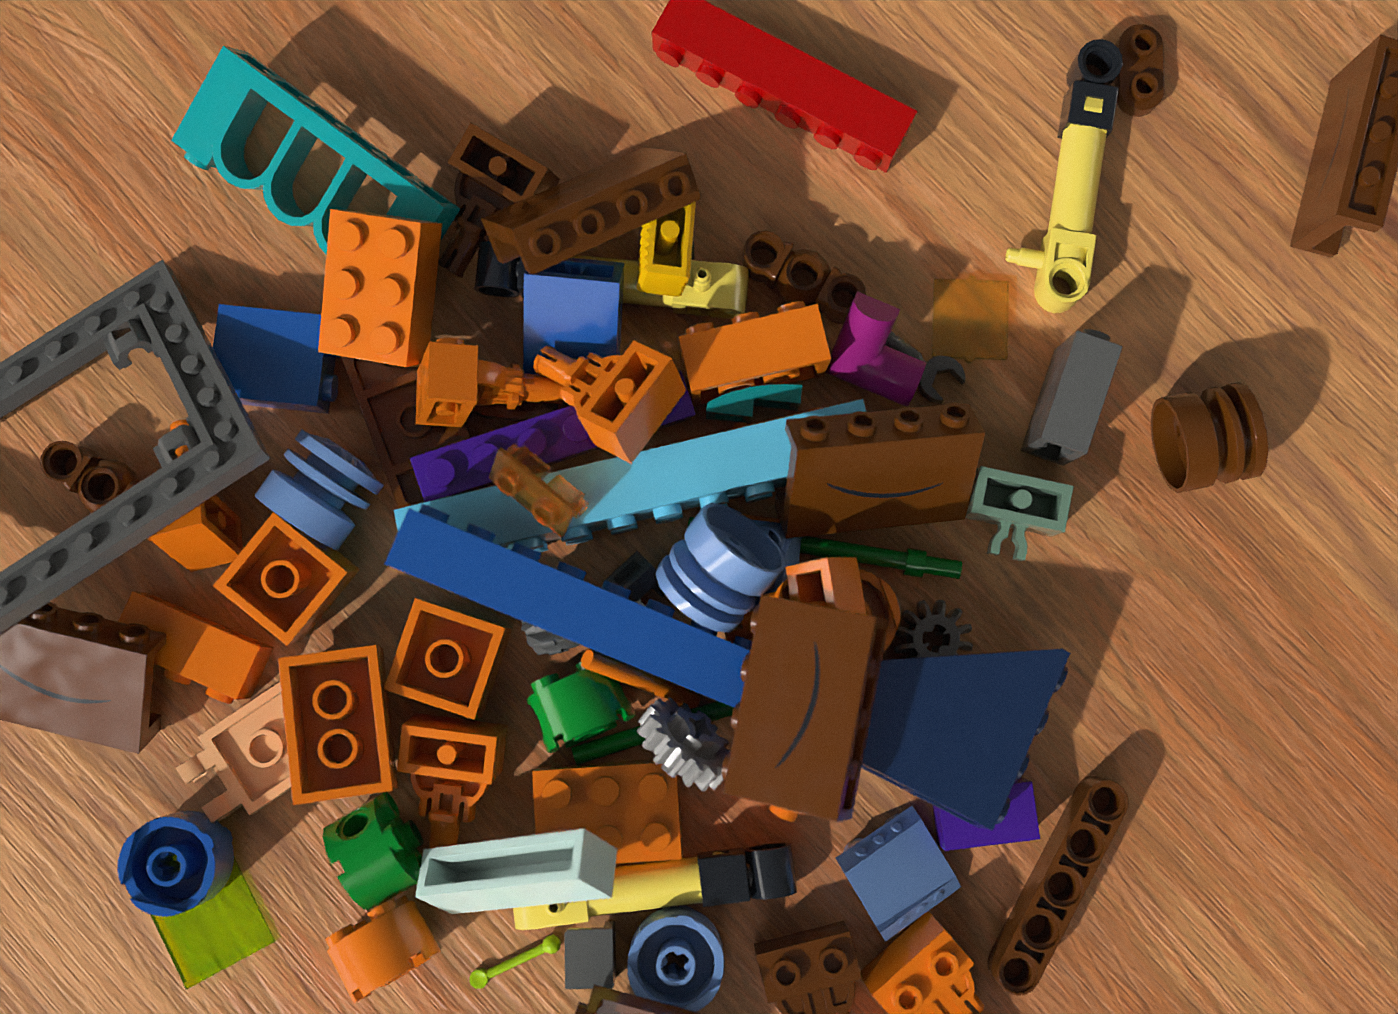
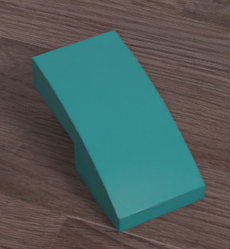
M761 385L721 395L707 402L706 419L751 424L753 406L798 411L801 404L802 385Z

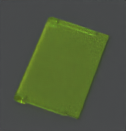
M173 855V860L177 861V855ZM235 857L233 869L227 883L214 898L174 916L165 917L150 914L178 971L185 990L275 942Z

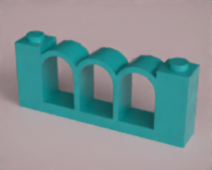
M223 46L171 140L186 151L184 157L193 165L204 170H209L211 167L217 168L218 172L228 183L240 189L263 190V197L268 209L279 221L290 226H313L317 243L326 255L330 209L347 210L367 174L397 196L386 215L442 223L441 240L460 211L458 206L247 51ZM270 102L292 118L294 122L267 169L260 176L255 177L248 170L245 163L244 147L265 106ZM317 138H319L345 157V160L318 206L310 214H305L297 206L293 197V183L296 174Z

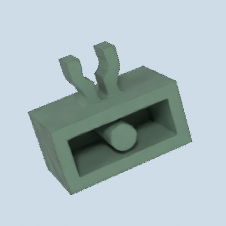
M980 466L976 471L965 518L998 525L997 532L991 537L987 549V554L994 556L1000 554L1001 542L1008 537L1009 529L1013 528L1011 538L1015 545L1013 560L1024 561L1026 560L1028 549L1025 531L1046 536H1054L1065 532L1074 486Z

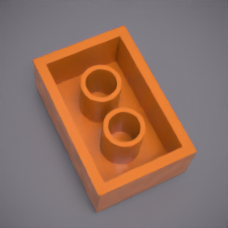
M330 209L318 352L402 367H410L421 363L431 338L442 223L358 210Z
M804 301L791 302L778 307V313L760 317L758 312H749L735 316L731 319L732 324L714 328L713 323H701L687 328L686 335L678 336L679 353L693 407L705 405L721 395L748 387L770 384H795L824 377L831 361V355L818 304L805 306Z
M378 645L278 658L293 805L399 789L388 691L384 690L387 679L383 648Z
M653 759L537 767L532 771L535 835L586 829L617 848L616 864L681 860L683 850L678 774L675 778L671 777L661 768L662 764H656Z

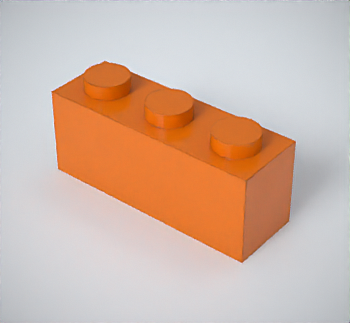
M132 591L118 622L125 624H143L149 627L150 630L165 633L167 635L166 644L156 653L154 658V664L165 668L163 676L184 685H190L193 680L208 687L205 692L207 696L228 704H232L234 699H248L252 697L274 648L146 592Z

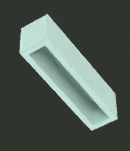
M577 829L424 849L415 897L450 914L612 898L617 848L586 829Z

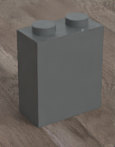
M1084 329L1082 332L1076 331L1054 350L1020 451L1062 466L1087 454L1123 346L1109 342L1110 336L1103 332Z

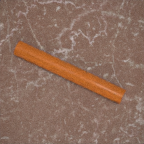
M589 649L585 651L581 658V666L585 669L664 699L672 698L680 705L686 703L689 708L693 709L700 702V693Z

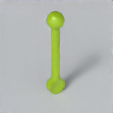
M548 935L544 938L542 944L487 970L477 968L470 975V984L476 989H481L487 985L492 977L545 952L554 954L561 947L560 939L555 935Z

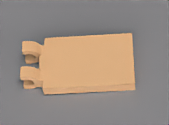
M280 682L198 736L205 749L176 767L185 784L191 781L195 783L215 770L227 788L226 792L201 807L211 823L217 820L222 821L242 805L247 813L252 815L291 789Z

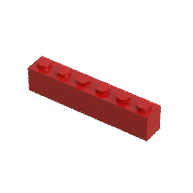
M669 0L651 32L653 51L656 52L657 57L664 63L672 67H679L681 65L695 72L696 77L710 87L718 88L719 85L735 93V97L742 104L751 108H758V106L773 113L775 119L782 125L791 129L800 127L814 135V139L822 146L833 150L840 148L850 153L859 165L869 170H877L878 168L887 173L917 114V110L705 0Z

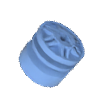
M301 429L295 440L311 451L308 458L306 459L287 448L284 456L298 469L295 476L291 477L283 472L272 469L254 495L260 502L290 524L322 544L339 550L356 526L341 508L347 502L367 510L371 504L354 491L356 487L360 484L378 495L384 485L374 477L364 462L328 438L312 435Z
M710 503L703 506L686 528L685 540L676 542L672 546L670 554L665 556L658 564L656 577L660 588L668 599L686 616L714 631L731 632L743 621L744 615L753 609L756 596L767 592L785 570V559L773 539L754 521L726 505Z

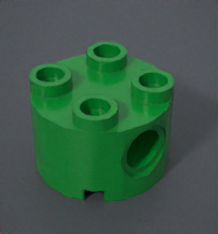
M580 662L576 665L577 671L575 674L561 680L558 673H554L533 682L531 687L534 694L528 697L527 703L534 710L540 722L543 742L547 752H557L560 749L558 744L560 740H563L566 748L617 727L615 720L619 719L618 715L620 714L623 721L626 722L636 716L631 702L627 699L619 681L585 669L581 666Z
M386 791L323 828V842L330 864L332 865L340 860L344 873L338 875L337 878L352 900L362 909L369 910L377 905L379 906L418 883L422 855L417 848L423 845L424 841L418 827L412 820L403 822L398 806L389 792Z

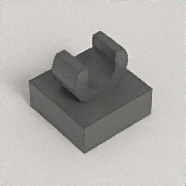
M638 551L631 555L606 579V581L630 590L631 594L628 600L645 606V604L641 601V597L650 589H654L661 597L665 595L659 586L656 569Z

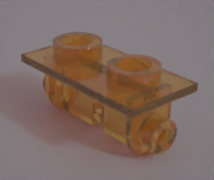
M514 443L507 450H504L502 447L499 448L489 479L496 484L503 494L514 498L531 512L541 525L549 527L563 538L573 516L578 519L588 508L589 503L583 499L585 494L559 474L548 484L542 479L550 473L551 467L532 453L525 445L519 447Z

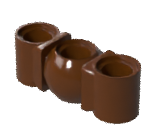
M767 230L757 231L746 240L742 262L743 266L749 270V277L758 282H765L771 289L776 286L780 295L789 303L804 301L805 306L818 304L820 313H824L826 318L831 322L843 324L850 307L842 308L836 305L832 299V294L836 291L844 290L849 292L853 298H855L857 291L866 295V288L862 280L849 273L843 274L836 266L831 271L827 261L816 251L807 249L793 251L794 244L782 242L778 235ZM764 248L774 254L775 260L768 265H761L753 260L751 254L757 249ZM801 269L807 270L813 274L815 282L810 286H800L793 281L792 273Z
M56 441L49 444L41 455L40 466L43 473L49 479L62 483L68 491L77 493L80 501L91 513L139 483L134 471L125 463L98 457L93 450L68 441ZM75 454L77 465L70 474H67L66 462ZM113 478L115 482L114 493L105 499L103 487L109 479Z

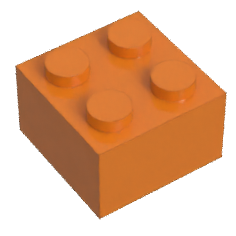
M273 512L213 586L286 646H289L304 639L360 569L337 550L322 544Z
M415 598L384 690L471 719L481 718L485 712L512 628L427 600Z

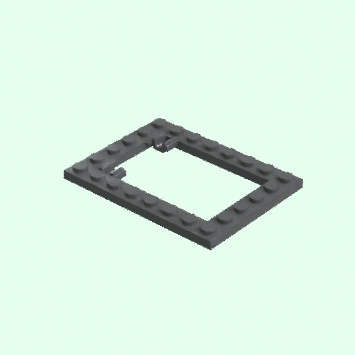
M163 260L0 362V418L105 351L108 352L113 364L119 370L127 368L132 364L128 354L136 348H142L148 353L153 351L157 358H161L189 415L186 418L189 425H180L158 439V445L153 448L162 467L161 469L0 572V633L271 459L173 270ZM187 445L189 451L177 457L176 449Z

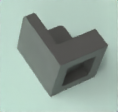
M605 921L604 927L568 928L564 933L565 989H593L594 984L606 988H614L616 981L615 921Z

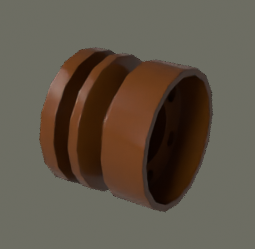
M1236 382L1221 388L1210 387L1202 391L1200 397L1190 391L1161 397L1155 401L1151 411L1150 425L1152 445L1162 477L1171 490L1176 493H1182L1213 486L1216 479L1227 484L1238 481L1239 478L1247 480L1263 474L1267 466L1269 452L1267 429L1258 401L1247 385Z

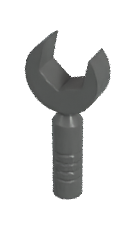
M890 332L885 346L927 363L918 385L920 393L927 400L933 403H942L944 401L932 387L936 374L950 372L961 385L965 383V372L958 361L948 356H936L925 361L918 350L894 332Z

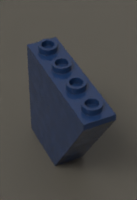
M1064 649L882 660L861 768L975 827L993 831L995 825L1001 823L1007 815L1010 807L1008 795L1015 780H1018L1028 767L1030 755L1027 752L1034 736L1041 733L1048 721L1049 711L1046 708L1053 692H1057L1066 680L1068 668L1065 665L1070 652Z

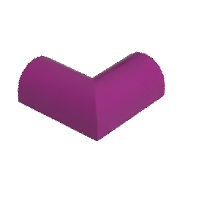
M857 291L830 354L831 361L825 373L908 407L920 383L927 363L885 346L900 309Z

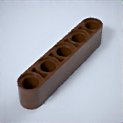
M1091 776L1081 780L1076 786L991 949L987 961L988 970L996 982L1008 993L1019 996L1032 992L1047 968L1127 813L1129 806L1128 795L1125 789L1117 782L1098 776ZM1101 787H1105L1110 796L1109 804L1105 809L1096 811L1092 805L1093 794ZM1085 829L1088 834L1087 846L1081 852L1073 853L1070 848L1071 837L1076 831ZM1057 872H1064L1067 879L1066 887L1062 892L1051 895L1048 891L1049 879ZM1035 915H1043L1045 918L1043 931L1036 936H1027L1026 924L1028 920ZM1013 958H1021L1023 960L1022 972L1015 978H1005L1003 975L1005 964Z

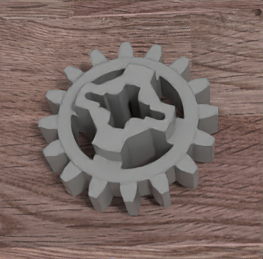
M658 698L651 704L638 720L641 726L638 728L637 733L646 738L642 744L643 747L654 751L656 754L653 761L656 764H662L661 768L671 777L675 778L677 774L682 776L686 786L690 787L695 782L701 791H706L709 786L715 790L724 781L722 778V764L727 752L730 751L725 748L729 742L727 739L716 734L718 727L710 724L712 720L699 710L696 713H692L686 703L678 707L672 698H668L666 702Z

